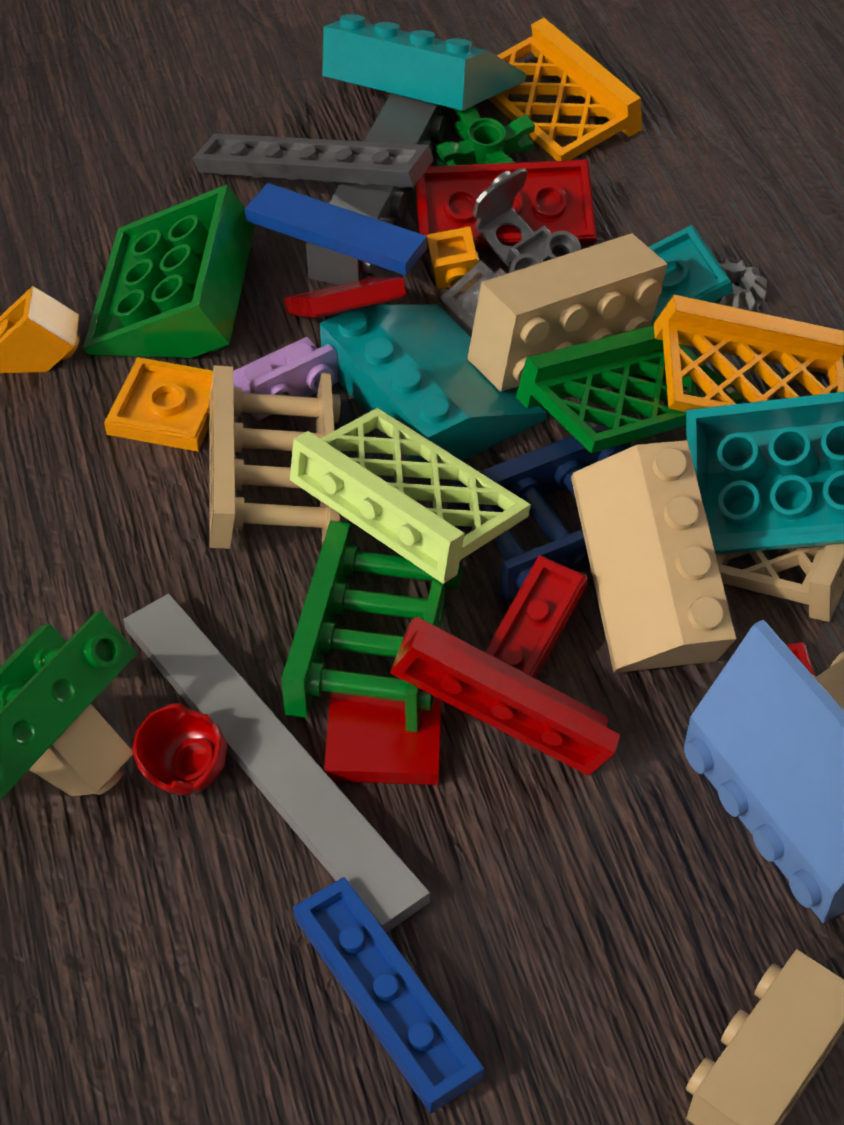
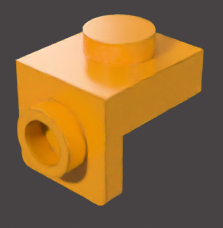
M470 226L427 235L437 290L445 288L462 289L471 283L481 282L479 258L475 250Z

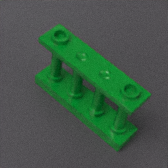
M330 521L281 677L285 715L307 718L313 696L321 697L323 691L405 702L406 731L417 732L422 710H432L435 696L400 678L326 669V664L323 663L325 654L333 655L335 650L395 658L397 656L404 636L338 628L337 622H335L336 615H345L346 610L413 619L418 617L441 629L450 589L459 590L463 559L460 560L458 574L442 584L403 556L361 552L359 546L351 544L350 523ZM357 572L432 581V585L427 599L349 589L346 581L347 577H355Z
M102 611L95 612L67 642L51 624L40 626L0 666V800L137 654L136 650Z

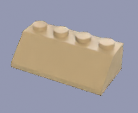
M688 441L638 444L573 472L571 480L613 673L717 661L736 640V635Z

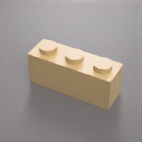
M798 949L794 951L783 968L773 963L760 980L754 992V995L760 998V1001L753 1011L748 1014L740 1009L724 1031L721 1042L727 1047L716 1063L710 1058L705 1057L689 1080L686 1091L691 1093L693 1098L686 1119L694 1125H781L844 1032V979Z

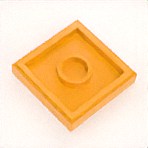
M137 357L104 422L106 435L199 452L209 430V400L213 370Z

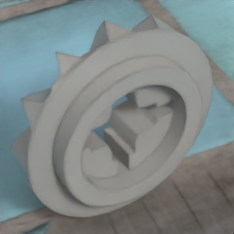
M724 257L720 266L730 279L734 292L713 303L749 311L757 309L766 298L767 279L760 276L758 267L747 268L743 260L736 264L730 263Z

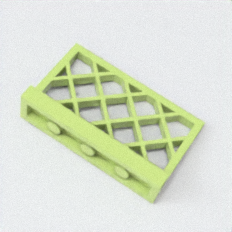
M378 408L322 438L309 431L293 438L290 481L442 584L458 574L461 559L515 526L529 515L531 504ZM377 428L391 438L364 437V435ZM340 451L357 452V458H350ZM365 452L393 454V460L365 459ZM401 455L421 456L428 462L401 461ZM377 475L394 476L395 483L386 482ZM403 477L431 478V485L403 483ZM439 479L458 480L467 487L440 486ZM415 500L433 501V508H426ZM441 502L469 503L470 510L442 509ZM479 504L497 505L505 511H479ZM455 526L472 527V531L464 536L465 533Z

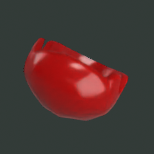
M173 703L151 712L136 730L132 753L139 771L148 781L162 791L189 796L192 793H200L205 790L218 777L225 766L227 742L219 725L215 724L207 714L191 710L181 703Z

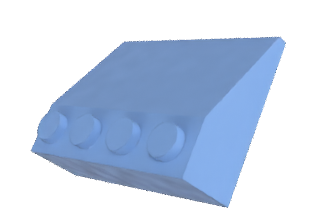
M763 619L751 627L690 716L684 752L691 767L699 774L704 773L718 791L719 799L725 810L733 817L738 816L753 835V840L759 853L766 860L774 861L789 880L791 891L797 901L802 906L811 908L824 924L844 913V710Z

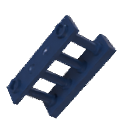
M598 425L592 429L599 433L612 428ZM572 435L480 471L486 477L531 504L530 515L550 540V543L528 552L524 551L509 529L491 540L506 560L503 561L501 596L505 602L515 599L539 555L577 572L590 567L583 530L570 534L543 497L562 489H569L575 497L571 480L573 472L630 448L632 442L591 454ZM458 480L447 484V486L467 487ZM447 502V509L470 510L469 503ZM479 504V511H505L497 505ZM455 526V527L458 528L459 530H461V529H464V528H466V527H468V526Z

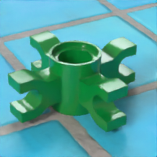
M474 105L465 110L455 109L461 121L454 123V129L465 140L458 143L445 142L437 145L436 152L443 161L437 162L436 166L515 163L512 158L505 154L511 152L521 153L533 149V142L527 134L535 131V125L528 115L519 117L504 127L497 120L480 118Z

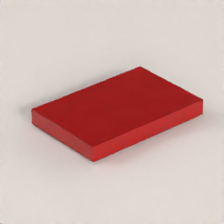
M366 278L284 297L286 312L290 315L317 318L403 298L406 295L403 278Z

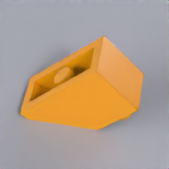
M32 286L0 316V373L48 372L61 359H69L79 344V336H77L79 314Z

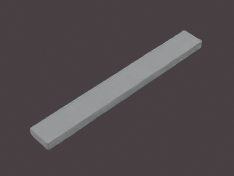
M169 593L123 619L125 630L192 710L207 714L215 724L219 725L227 742V752L335 881L343 877L347 879L385 933L430 903V892Z

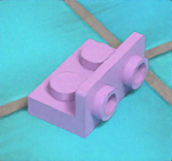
M305 337L234 370V387H241L243 393L309 397L318 392L321 373L331 374L332 385L338 383L337 351L331 344L317 348L308 337ZM251 413L257 421L272 415Z

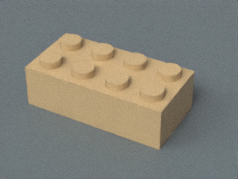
M631 233L481 282L467 359L500 392L519 386L526 357L652 326L668 264Z

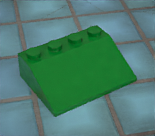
M228 184L118 228L83 345V349L88 355L193 358L209 351H218L230 344L256 224L246 221L245 207Z

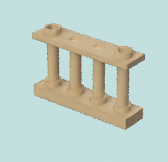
M214 365L209 400V548L230 549L233 528H242L243 523L321 528L323 545L330 521L348 522V519L320 501V507L244 503V497H235V490H242V485L301 488L290 481V467L244 465L243 459H234V452L241 453L242 448L292 451L293 438L305 432L243 428V423L234 422V417H241V412L315 417L316 433L312 434L322 438L334 431V424H338L340 417V395L332 394L331 374L321 373L317 398L243 393L241 387H234L233 367Z

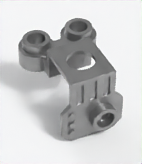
M519 168L513 173L505 171L491 183L490 187L479 195L473 210V216L477 218L476 231L507 267L510 266L509 273L557 258L553 254L556 252L566 255L581 250L579 240L572 233L556 231L551 234L545 226L533 232L512 208L515 196L525 184L528 174L525 168ZM504 225L514 226L520 231L522 239L514 246L503 245L496 237L497 229Z

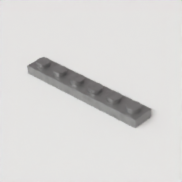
M216 133L211 136L192 158L198 172L245 175L254 178L274 177L286 178L288 180H318L326 183L347 182L360 185H391L399 188L414 187L433 162L429 145Z

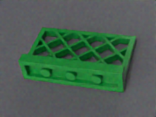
M654 325L526 357L516 398L527 409L542 405L591 454L686 426V412L672 410L668 406L659 404V400L668 402L667 386L662 385V381L666 382L663 340L655 339ZM679 344V347L693 361L698 359L688 348ZM705 363L700 366L718 386L724 382ZM689 376L682 380L683 387L688 388V391L683 390V394L701 398L705 397L695 394L696 390L704 391ZM642 377L653 378V379H655V383H654V382H650V381H646V380H642V379H638V378H642ZM731 386L724 391L736 404H742L744 398ZM613 387L619 389V391L616 393L601 388ZM625 391L651 397L652 402L627 396ZM568 397H574L581 399V403L579 404L564 399ZM587 401L615 408V413L587 406ZM623 410L649 418L640 420L621 415ZM584 421L612 429L596 433Z

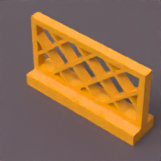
M542 18L531 24V37L497 55L526 73V75H534L533 82H523L488 98V100L512 121L528 115L530 119L532 115H553L552 123L533 122L535 131L527 135L556 161L572 160L620 131L631 137L643 130L641 97L547 19ZM530 53L538 59L537 63L517 62ZM542 75L558 76L562 79L561 83H540ZM509 94L529 95L528 102H511L508 100ZM537 95H558L556 103L535 102ZM565 96H582L586 100L585 104L564 103ZM560 116H582L580 124L559 123ZM589 116L606 117L609 119L603 125L588 124ZM556 136H578L577 140L563 148L555 141Z
M673 295L654 322L655 339L663 340L669 409L686 412V410L734 405L736 403L724 392L732 385L750 403L768 401L775 394L781 399L800 397L788 385L795 378L812 395L844 392V366L842 359L844 355V331L678 295ZM679 344L695 347L702 356L693 361L679 347ZM722 353L739 356L746 365L738 370ZM707 361L727 379L719 386L700 368ZM766 362L783 365L790 374L782 379ZM753 370L771 389L762 395L744 375ZM809 371L823 374L828 373L830 385L825 388ZM689 376L704 391L706 396L701 398L683 394L682 380Z

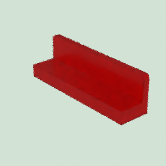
M415 617L409 623L390 674L587 776L592 774L615 754L620 734L607 728L608 718L604 714L418 617Z

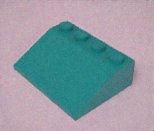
M356 14L340 16V21L323 26L322 76L458 110H465L525 82L526 73L488 50L472 47V42L466 39L452 38L445 41L435 38V33L431 31L415 30L406 32L400 30V25L396 23L380 22L371 24L365 22L364 16Z
M438 304L369 305L347 310L320 323L321 347L331 344L337 351L338 382L366 413L376 408L382 410L461 461L546 420L547 412L542 407L535 406L527 409L516 398L519 386L500 392L467 359L471 337ZM406 455L412 462H428L421 456Z
M844 392L686 410L687 441L715 554L844 544Z

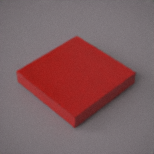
M330 692L324 772L333 782L438 785L441 699L434 697L431 711L422 710L418 731L411 732L406 731L405 702Z

